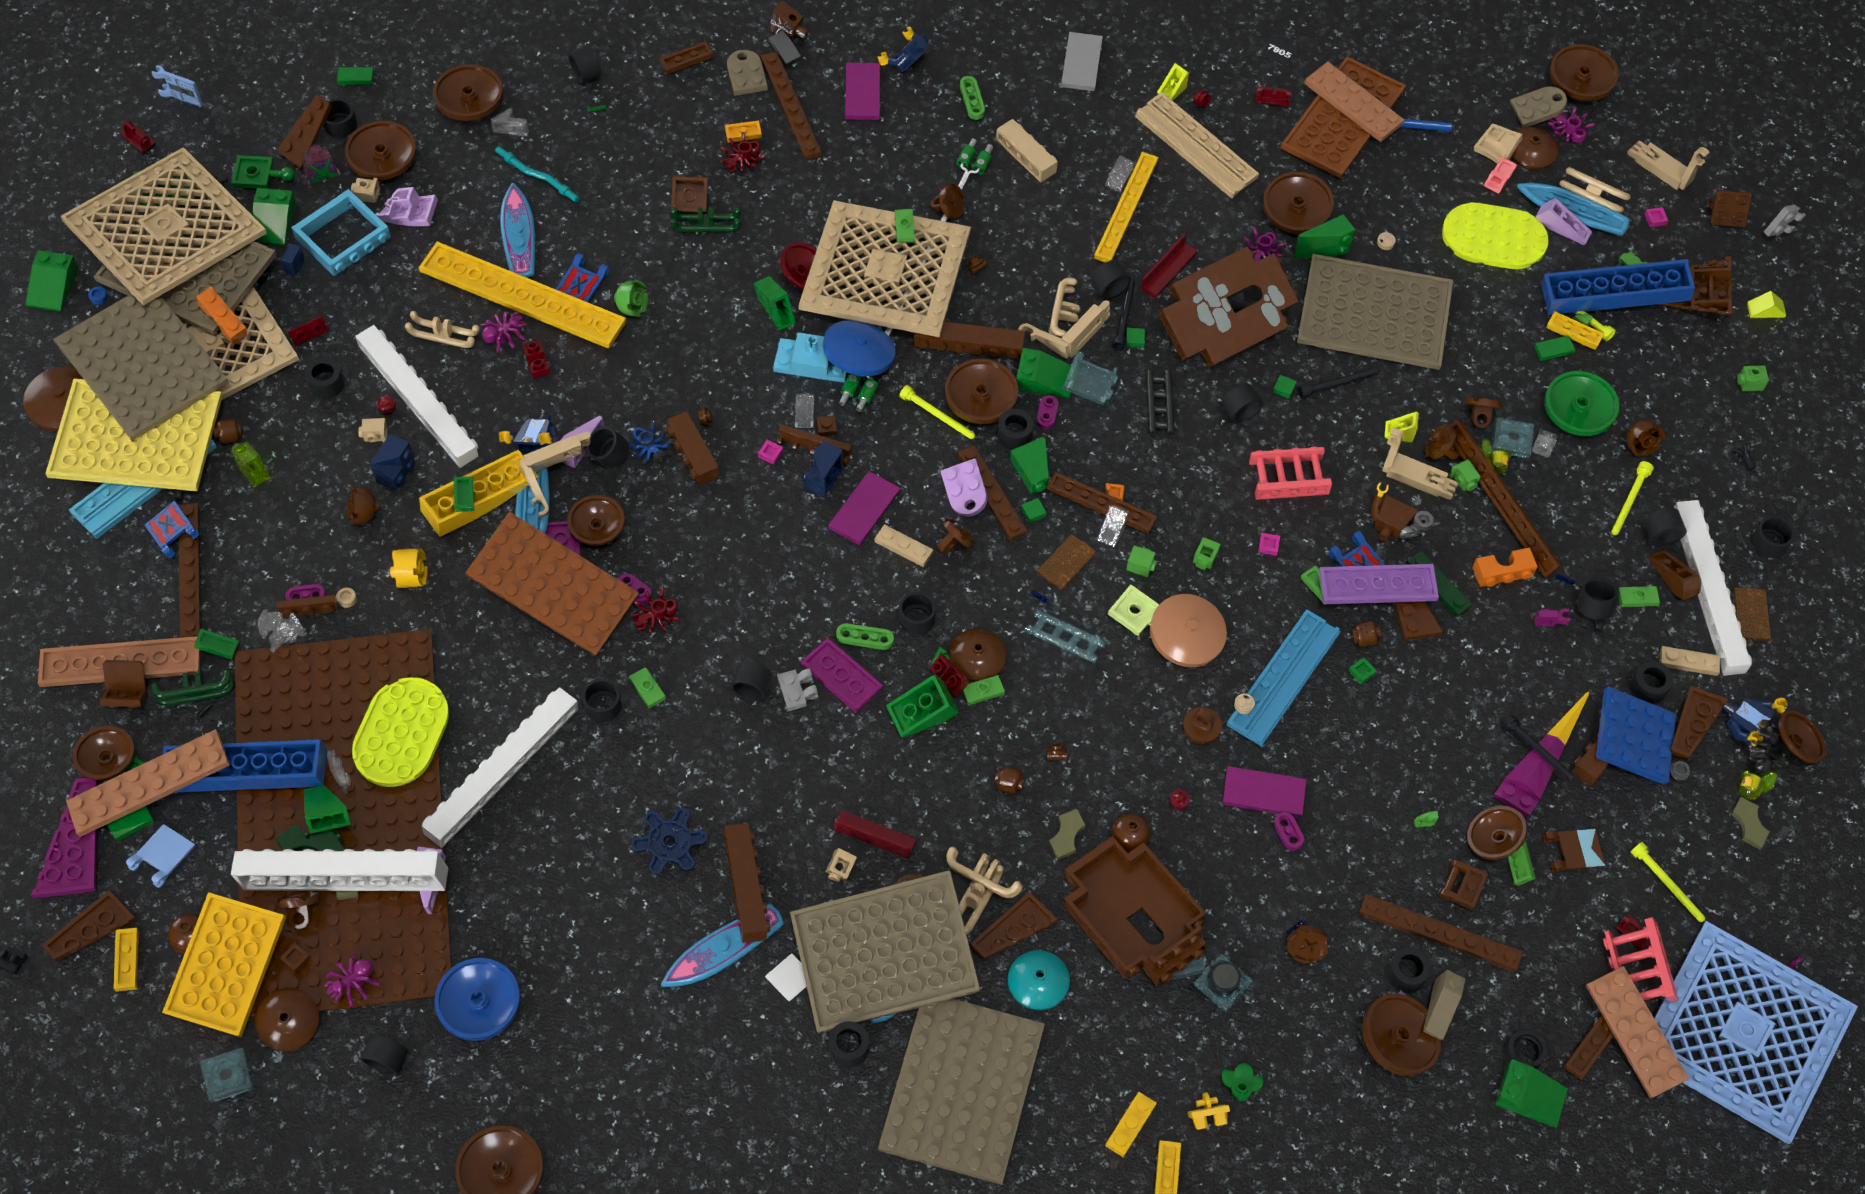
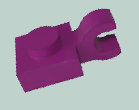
M1564 608L1559 612L1558 610L1550 609L1539 610L1534 619L1535 626H1555L1557 623L1567 625L1570 623L1571 618H1564L1563 615H1568L1569 609Z

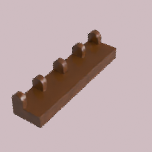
M782 424L780 426L779 438L777 440L778 445L781 446L784 441L793 444V450H797L798 446L811 449L810 455H812L815 447L820 446L822 441H825L843 450V464L848 465L852 455V446L850 444Z

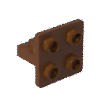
M1717 190L1715 199H1709L1708 206L1712 209L1710 223L1712 225L1745 227L1752 194L1750 192Z

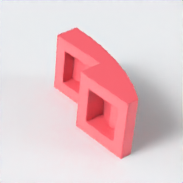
M1501 157L1483 186L1499 194L1517 168V164Z

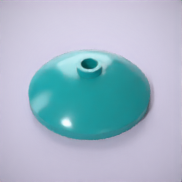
M1041 950L1026 952L1019 956L1009 969L1008 987L1010 993L1020 1005L1028 1009L1037 1011L1051 1009L1063 1001L1069 990L1070 976L1068 969L1060 958L1050 952ZM1042 973L1043 977L1039 978L1036 974Z

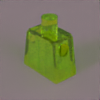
M248 442L237 443L232 447L231 454L238 468L253 487L270 478L260 455ZM248 465H254L255 469L252 471Z

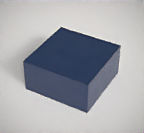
M289 244L281 260L285 274L297 276L305 260L301 246Z

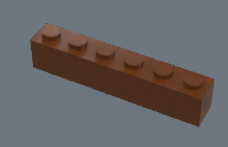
M944 322L940 337L915 333L914 347L1021 359L1025 331Z
M748 823L724 826L723 837L742 943L764 941L767 939V932H770V921L765 919L767 904L766 901L762 902L761 897L764 896L763 884H759L758 878H761L760 866H756L755 863L758 857L757 849L752 846V843H754L753 830H749Z

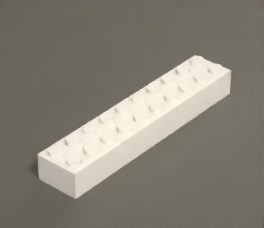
M244 849L243 851H235L231 870L232 877L243 890L445 891L448 867L439 852L432 849L425 851H415L412 849L404 851L392 849L384 851H374L371 849L364 851H354L351 849H345L344 851H334L331 849L323 851L311 849L303 851L291 849L283 851L271 849L253 851Z

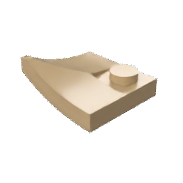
M1492 123L1475 144L1474 151L1498 164L1501 157L1507 160L1511 158L1516 147L1523 139L1522 134Z

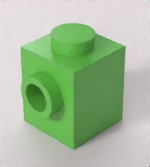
M1744 366L1737 376V381L1741 385L1742 391H1763L1769 381L1765 366Z
M1134 546L1128 559L1126 570L1148 577L1150 571L1154 572L1157 561L1154 560L1155 552L1147 548Z

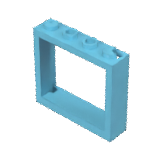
M349 189L291 227L295 239L333 276L344 271L345 268L357 262L361 257L372 252L380 244L385 243L386 240L391 238L388 226ZM354 206L377 229L331 259L308 236Z

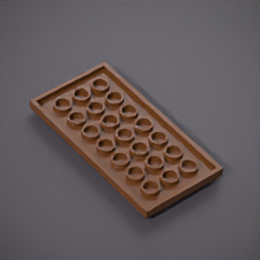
M1346 57L1338 67L1341 72L1390 109H1392L1405 91L1406 85L1350 57ZM1317 95L1282 142L1281 149L1341 179L1372 135L1320 95Z
M511 512L506 515L465 573L469 578L595 657L639 595V592Z

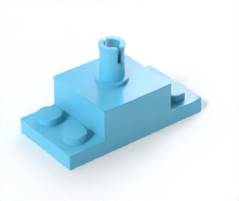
M798 333L796 340L780 338L773 372L845 383L847 372L833 365L823 351L824 336Z

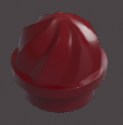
M1199 90L1194 94L1193 101L1199 107H1206L1211 101V95L1206 90Z
M384 395L378 399L377 408L381 413L387 414L395 409L396 401L391 396Z

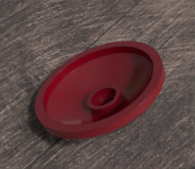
M796 242L789 244L782 251L780 265L788 281L797 288L804 290L817 250L808 244Z

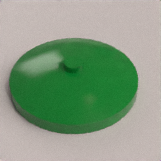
M1571 371L1561 374L1550 383L1545 394L1544 404L1550 419L1562 430L1578 436H1593L1606 431L1612 426L1619 412V399L1613 387L1603 378L1589 372Z

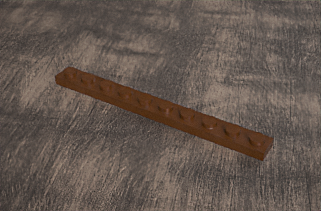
M1457 419L1450 425L1456 431L1453 445L1463 460H1469L1481 476L1479 483L1524 548L1531 549L1541 573L1546 578L1550 577L1562 567L1561 563L1463 422Z

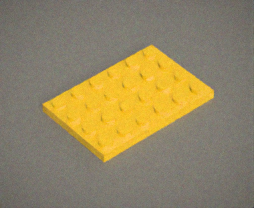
M208 892L162 1013L242 1037L287 916Z

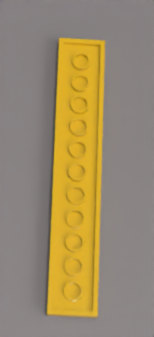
M440 242L435 243L419 266V271L608 349L626 324L625 317Z

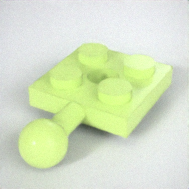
M1130 585L1108 611V615L1139 636L1147 625L1150 626L1151 618L1159 604ZM1137 607L1140 612L1134 614L1130 611V608Z

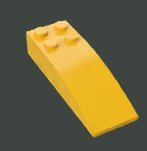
M519 450L463 476H473L474 511L455 512L454 481L419 497L420 510L439 537L490 512L528 486L520 468L519 460L524 459V456ZM535 472V473H534V476H535V478L537 479V478H538V475H537V473Z

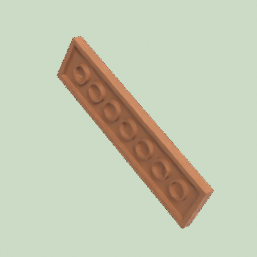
M197 636L40 649L39 687L105 682L103 663L105 660L142 661L145 679L183 676V673L195 675V671L200 670L201 650L194 648Z
M215 729L67 800L76 834L81 837L229 766L230 762L219 732Z

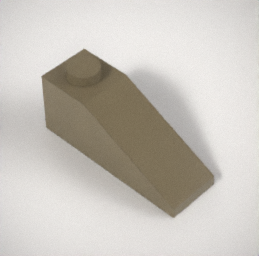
M1446 970L1435 979L1423 1032L1439 1040L1444 1039L1462 997L1465 978Z

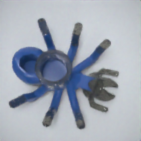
M652 420L651 431L641 427L633 430V440L639 446H634L630 442H628V446L633 450L643 449L639 454L637 452L631 454L632 457L641 458L648 451L646 458L643 460L644 464L649 463L650 454L654 453L653 463L659 466L656 460L661 463L663 462L662 457L667 459V455L671 456V454L658 448H668L673 439L666 441L665 445L656 444L663 441L667 429L665 428L661 432L659 439L654 440L655 421Z

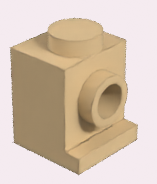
M357 178L356 183L351 185V192L362 202L377 203L380 192L378 179Z
M385 418L362 419V426H359V437L364 438L365 442L382 441L384 443L388 434Z
M838 848L834 851L825 872L829 873L828 877L836 882L844 881L848 878L857 857ZM836 864L841 865V871L835 868Z

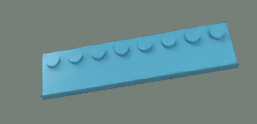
M212 439L207 455L216 449V444ZM103 483L70 508L69 512L98 539L163 488Z

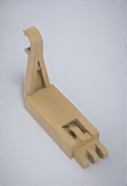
M1638 141L1627 151L1628 155L1635 159V162L1676 190L1679 188L1684 190L1694 180L1698 166H1702L1705 163L1700 154L1706 156L1710 153L1706 148L1699 147L1694 152L1688 167H1686L1651 142L1646 145Z
M1103 301L1099 306L1093 304L1062 338L1039 330L1027 323L1022 324L1018 330L1032 333L1030 334L1031 341L1037 339L1066 359L1068 357L1072 358L1110 317L1109 301Z
M1392 428L1390 435L1396 438L1389 437L1387 441L1391 448L1382 470L1387 473L1386 476L1433 496H1441L1451 500L1458 482L1447 478L1448 473L1398 453L1403 433L1399 429Z
M586 431L528 453L524 455V459L519 460L520 468L534 495L531 501L532 504L540 502L544 507V511L538 513L539 518L547 516L549 508L534 473L582 454L581 448L591 443L589 432Z

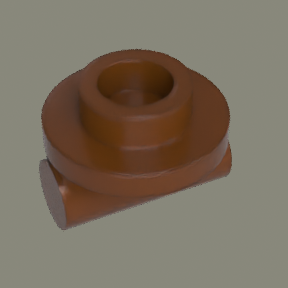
M976 255L969 259L967 266L970 273L974 275L987 266V262L983 256L979 257Z
M1060 743L1051 744V747L1047 748V761L1067 760V748L1063 747V744Z

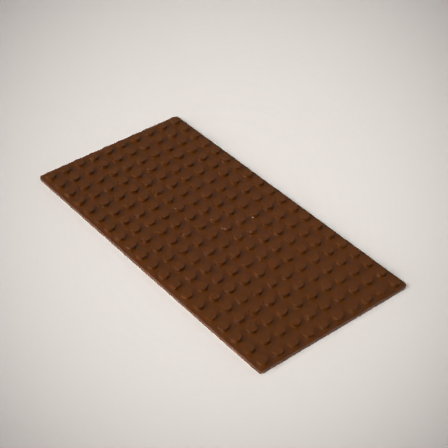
M425 629L243 650L235 653L236 743L321 740L328 749L324 785L346 806L351 825L331 829L332 832L335 830L342 838L340 843L343 847L347 845L349 849L354 851H364L366 849L374 851H384L386 849L404 851L412 849L417 851L418 847L441 849L445 854L444 847L440 848L425 836L422 830L423 821L428 816H432L437 811V807L442 803L439 747H437L430 765L421 776L410 783L396 787L379 786L365 779L358 771L352 755L353 741L373 697L381 688L398 682V679L412 677L427 680L435 685L431 630ZM313 787L237 790L238 851H243L244 849L263 851L264 849L282 851L275 837L296 824L300 830L305 829L310 837L315 835L316 833H309L304 805V789ZM238 884L239 902L287 916L248 1021H255L257 1009L266 996L282 988H296L306 992L316 1002L319 1012L435 997L440 980L451 969L447 885L445 891L437 892L432 914H428L423 907L420 891H359V897L344 900L337 899L336 891H313L319 894V901L310 904L311 921L306 927L296 929L289 923L287 908H278L276 899L282 895H286V898H289L293 893L305 891L243 890ZM296 913L295 918L297 922L303 923V914ZM294 943L311 957L297 973L280 960V957ZM355 953L356 958L353 966L359 959L370 960L374 971L368 977L373 981L380 982V986H375L365 981L362 989L368 996L367 1000L363 998L358 989L351 987L353 1006L350 1007L347 986L344 988L342 996L335 1001V997H330L333 993L327 994L329 986L324 988V985L330 980L341 981V979L334 976L326 978L325 975L333 971L345 976L343 971L336 965V962L342 963L346 970H348L349 958Z

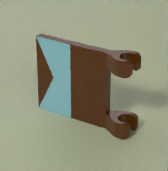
M1596 829L1560 832L1549 830L1545 833L1546 835H1543L1545 843L1559 841L1563 860H1555L1550 866L1553 873L1606 866Z

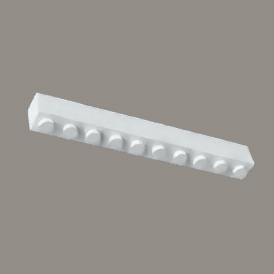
M373 325L355 336L358 347L459 468L478 457V445L475 440L468 438L464 427H459L454 415L447 413V408L443 402L439 403L437 401L435 393L426 388L425 381L421 377L418 378L416 376L415 369L411 365L408 366L406 364L404 356L396 352V347L391 341L388 342L386 340L387 338L382 330H378Z
M1698 500L1676 502L1674 508L1679 510L1687 530L1686 535L1680 541L1689 568L1699 575L1698 598L1716 655L1720 656L1723 676L1746 674L1752 664V658L1747 652L1746 640L1741 634V624L1737 621L1735 606L1730 600V590L1726 587L1725 575L1719 566L1720 560L1714 550V541L1709 535V525L1705 522L1704 510L1700 507Z
M560 687L555 692H551L542 705H538L533 714L528 719H524L515 732H511L501 746H497L494 749L492 756L488 760H483L478 770L474 774H469L465 779V783L460 788L454 789L451 797L446 802L443 801L437 807V811L423 821V834L440 848H443L578 710L577 700Z

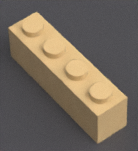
M1011 119L997 128L996 140L1040 183L1056 173L1058 162L1056 158L1050 155L1043 145L1035 141L1034 137L1028 134L1021 124Z

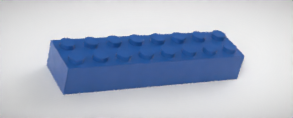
M1687 259L1544 274L1541 286L1548 315H1553L1554 311L1565 314L1691 301L1695 290Z
M321 740L225 743L223 746L230 762L229 766L175 792L324 785L328 749ZM182 745L164 746L163 754Z

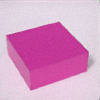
M1663 207L1646 209L1644 214L1650 227L1667 225L1668 219Z
M766 440L758 452V457L774 465L782 454L783 447Z
M1261 533L1258 552L1277 556L1280 536Z

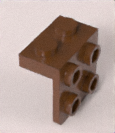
M105 660L103 663V673L106 690L100 698L101 706H108L110 708L141 707L147 697L143 662Z

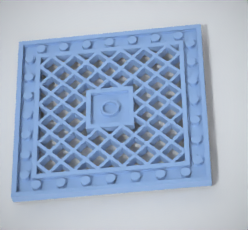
M1706 921L1674 979L1679 1001L1670 1002L1665 997L1654 1019L1689 1080L1683 1082L1684 1084L1785 1143L1790 1144L1858 1006ZM1723 957L1726 966L1718 967L1715 959ZM1710 962L1712 969L1705 970L1707 964ZM1742 968L1745 977L1737 978L1734 969ZM1728 971L1731 979L1723 981L1720 972ZM1714 974L1717 982L1709 983L1707 975ZM1701 978L1704 985L1696 986ZM1761 979L1763 988L1756 989L1753 980ZM1747 981L1750 990L1742 992L1739 983ZM1733 984L1736 993L1728 994L1726 986ZM1719 987L1723 996L1715 997L1712 988ZM1706 990L1709 999L1701 1000L1698 991ZM1780 990L1782 998L1775 1000L1772 991ZM1766 992L1769 1001L1761 1002L1758 994ZM1693 994L1695 1001L1688 1003L1691 995ZM1752 995L1755 1004L1747 1005L1744 996ZM1738 998L1740 1003L1736 1002L1733 1007L1731 999ZM1798 1000L1802 1009L1794 1010L1791 1002ZM1725 1001L1728 1009L1720 1011L1717 1002ZM1711 1003L1714 1012L1706 1014L1703 1005ZM1785 1003L1788 1012L1780 1013L1777 1004ZM1697 1006L1700 1015L1692 1017L1689 1008ZM1771 1006L1774 1015L1767 1016L1763 1007ZM1684 1010L1686 1018L1679 1019ZM1818 1011L1821 1020L1813 1021L1810 1012ZM1804 1014L1807 1023L1799 1024L1796 1015ZM1729 1015L1727 1021L1724 1022L1722 1016ZM1716 1017L1719 1026L1711 1027L1709 1018ZM1790 1017L1793 1026L1786 1027L1783 1018ZM1702 1020L1705 1029L1697 1030L1694 1021ZM1771 1020H1777L1779 1029L1772 1030L1775 1023ZM1689 1023L1692 1032L1684 1033L1681 1024ZM1822 1025L1818 1034L1816 1026ZM1675 1027L1678 1035L1670 1036ZM1810 1028L1813 1037L1805 1038L1802 1029ZM1721 1031L1718 1036V1038H1720L1721 1041H1716L1713 1032ZM1796 1031L1799 1039L1791 1041L1788 1032ZM1782 1033L1785 1042L1778 1044L1774 1035ZM1708 1034L1711 1043L1703 1044L1700 1035ZM1694 1037L1697 1046L1689 1047L1686 1038ZM1769 1038L1771 1045L1764 1047L1767 1039ZM1680 1039L1683 1048L1675 1050L1672 1041ZM1814 1042L1810 1050L1807 1043ZM1801 1044L1804 1054L1797 1055L1794 1046ZM1727 1045L1730 1054L1722 1055L1719 1046ZM1787 1047L1790 1056L1783 1058L1780 1048ZM1713 1048L1716 1057L1708 1058L1705 1049ZM1699 1050L1702 1060L1694 1061L1691 1052ZM1774 1050L1777 1059L1769 1061L1766 1051ZM1684 1053H1685L1686 1058L1682 1057V1056L1679 1055V1054H1684ZM1761 1055L1763 1062L1755 1064L1754 1059ZM1746 1056L1749 1065L1741 1066L1738 1057ZM1806 1058L1803 1066H1801L1799 1060ZM1732 1059L1735 1068L1727 1069L1724 1060ZM1793 1061L1796 1070L1788 1072L1785 1062ZM1718 1062L1721 1071L1713 1072L1710 1063ZM1703 1064H1704L1706 1070L1703 1069V1068H1701V1067L1698 1066V1065H1703ZM1779 1064L1782 1073L1775 1075L1771 1065ZM1765 1067L1768 1076L1760 1077L1757 1068ZM1751 1070L1754 1079L1746 1080L1743 1071ZM1737 1073L1741 1082L1732 1083L1729 1074ZM1798 1075L1793 1084L1791 1076ZM1718 1076H1724L1725 1081L1720 1079ZM1784 1078L1788 1087L1780 1089L1777 1079ZM1771 1081L1774 1090L1766 1092L1763 1082ZM1757 1084L1760 1093L1752 1095L1749 1085ZM1738 1087H1743L1744 1092L1739 1090ZM1789 1092L1786 1100H1784L1782 1093ZM1776 1095L1779 1104L1771 1106L1768 1096ZM1762 1098L1764 1103L1758 1101L1757 1099Z

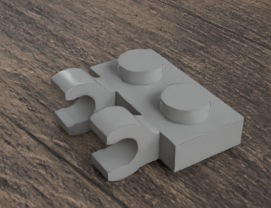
M1796 205L1785 206L1765 229L1764 233L1768 237L1778 236L1783 232L1791 233L1795 226H1789L1788 223L1794 219L1801 221L1806 214L1799 213L1800 208Z
M796 669L777 674L788 711L807 706V700L818 698L815 685L809 686L804 691H802L800 685L813 681L810 669H805L797 674Z

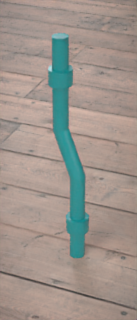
M500 146L495 149V152L501 155L508 164H513L527 175L547 181L558 189L561 195L570 198L575 203L579 201L580 197L573 193L567 185L561 184L549 174L528 168L516 159L514 154L505 151Z

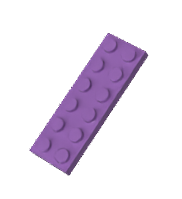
M1433 564L1319 568L1323 604L1437 601L1439 598Z

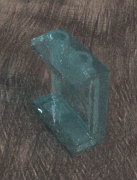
M1077 351L1062 389L1103 405L1105 400H1109L1113 393V390L1110 388L1112 385H1115L1118 379V375H1116L1118 368L1114 367L1112 371L1084 361L1082 360L1084 353Z

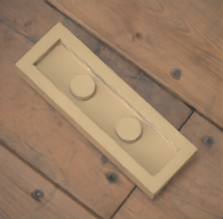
M885 524L875 537V543L922 567L926 565L933 554V549Z
M1662 646L1660 649V663L1668 668L1718 676L1720 673L1719 655Z

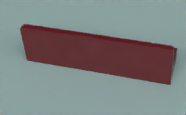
M1183 234L1143 277L1141 290L1154 299L1165 290L1197 255V250L1185 243L1186 234Z
M842 811L839 818L834 821V831L909 859L916 844V839L845 811Z

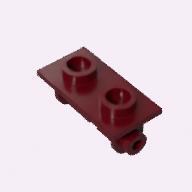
M1261 85V87L1257 88L1255 102L1289 107L1292 91L1279 88L1275 91L1272 87Z
M124 121L122 123L123 131L120 134L141 153L156 144L154 140L134 123L132 124L131 121Z
M320 316L294 329L291 328L288 334L292 338L294 345L297 346L328 332V328L323 316Z
M1627 915L1616 929L1625 935L1642 930L1643 926L1633 916ZM1645 937L1631 941L1640 950L1649 949V946H1651L1650 938L1647 939Z

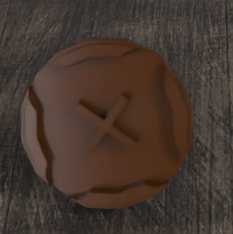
M957 184L944 185L940 195L931 201L933 210L935 212H943L949 219L960 218L965 209V203L962 200L964 199V194Z
M1473 397L1465 398L1464 404L1473 406L1471 422L1477 428H1485L1490 424L1493 408H1502V401L1485 398L1476 399ZM1480 414H1483L1485 417L1483 424H1479L1477 421V417Z
M1443 425L1430 435L1429 440L1431 441L1429 445L1427 443L1425 445V453L1428 457L1438 459L1443 455H1447L1455 460L1460 456L1453 445L1456 438L1454 428L1449 425Z
M950 517L943 521V525L949 533L938 545V549L943 554L949 553L959 542L968 548H971L975 543L972 536L962 526L954 525L955 520Z
M1196 707L1185 715L1183 720L1184 734L1190 741L1199 745L1212 743L1221 733L1222 720L1214 710L1207 707Z
M313 891L293 893L289 898H286V895H282L276 899V904L278 908H287L289 923L292 927L301 929L310 923V904L319 901V894ZM296 913L303 914V923L297 922L295 918Z
M1300 925L1299 928L1292 931L1289 935L1287 949L1294 960L1300 963L1311 964L1318 959L1320 961L1326 956L1329 942L1327 935L1321 929L1309 925Z

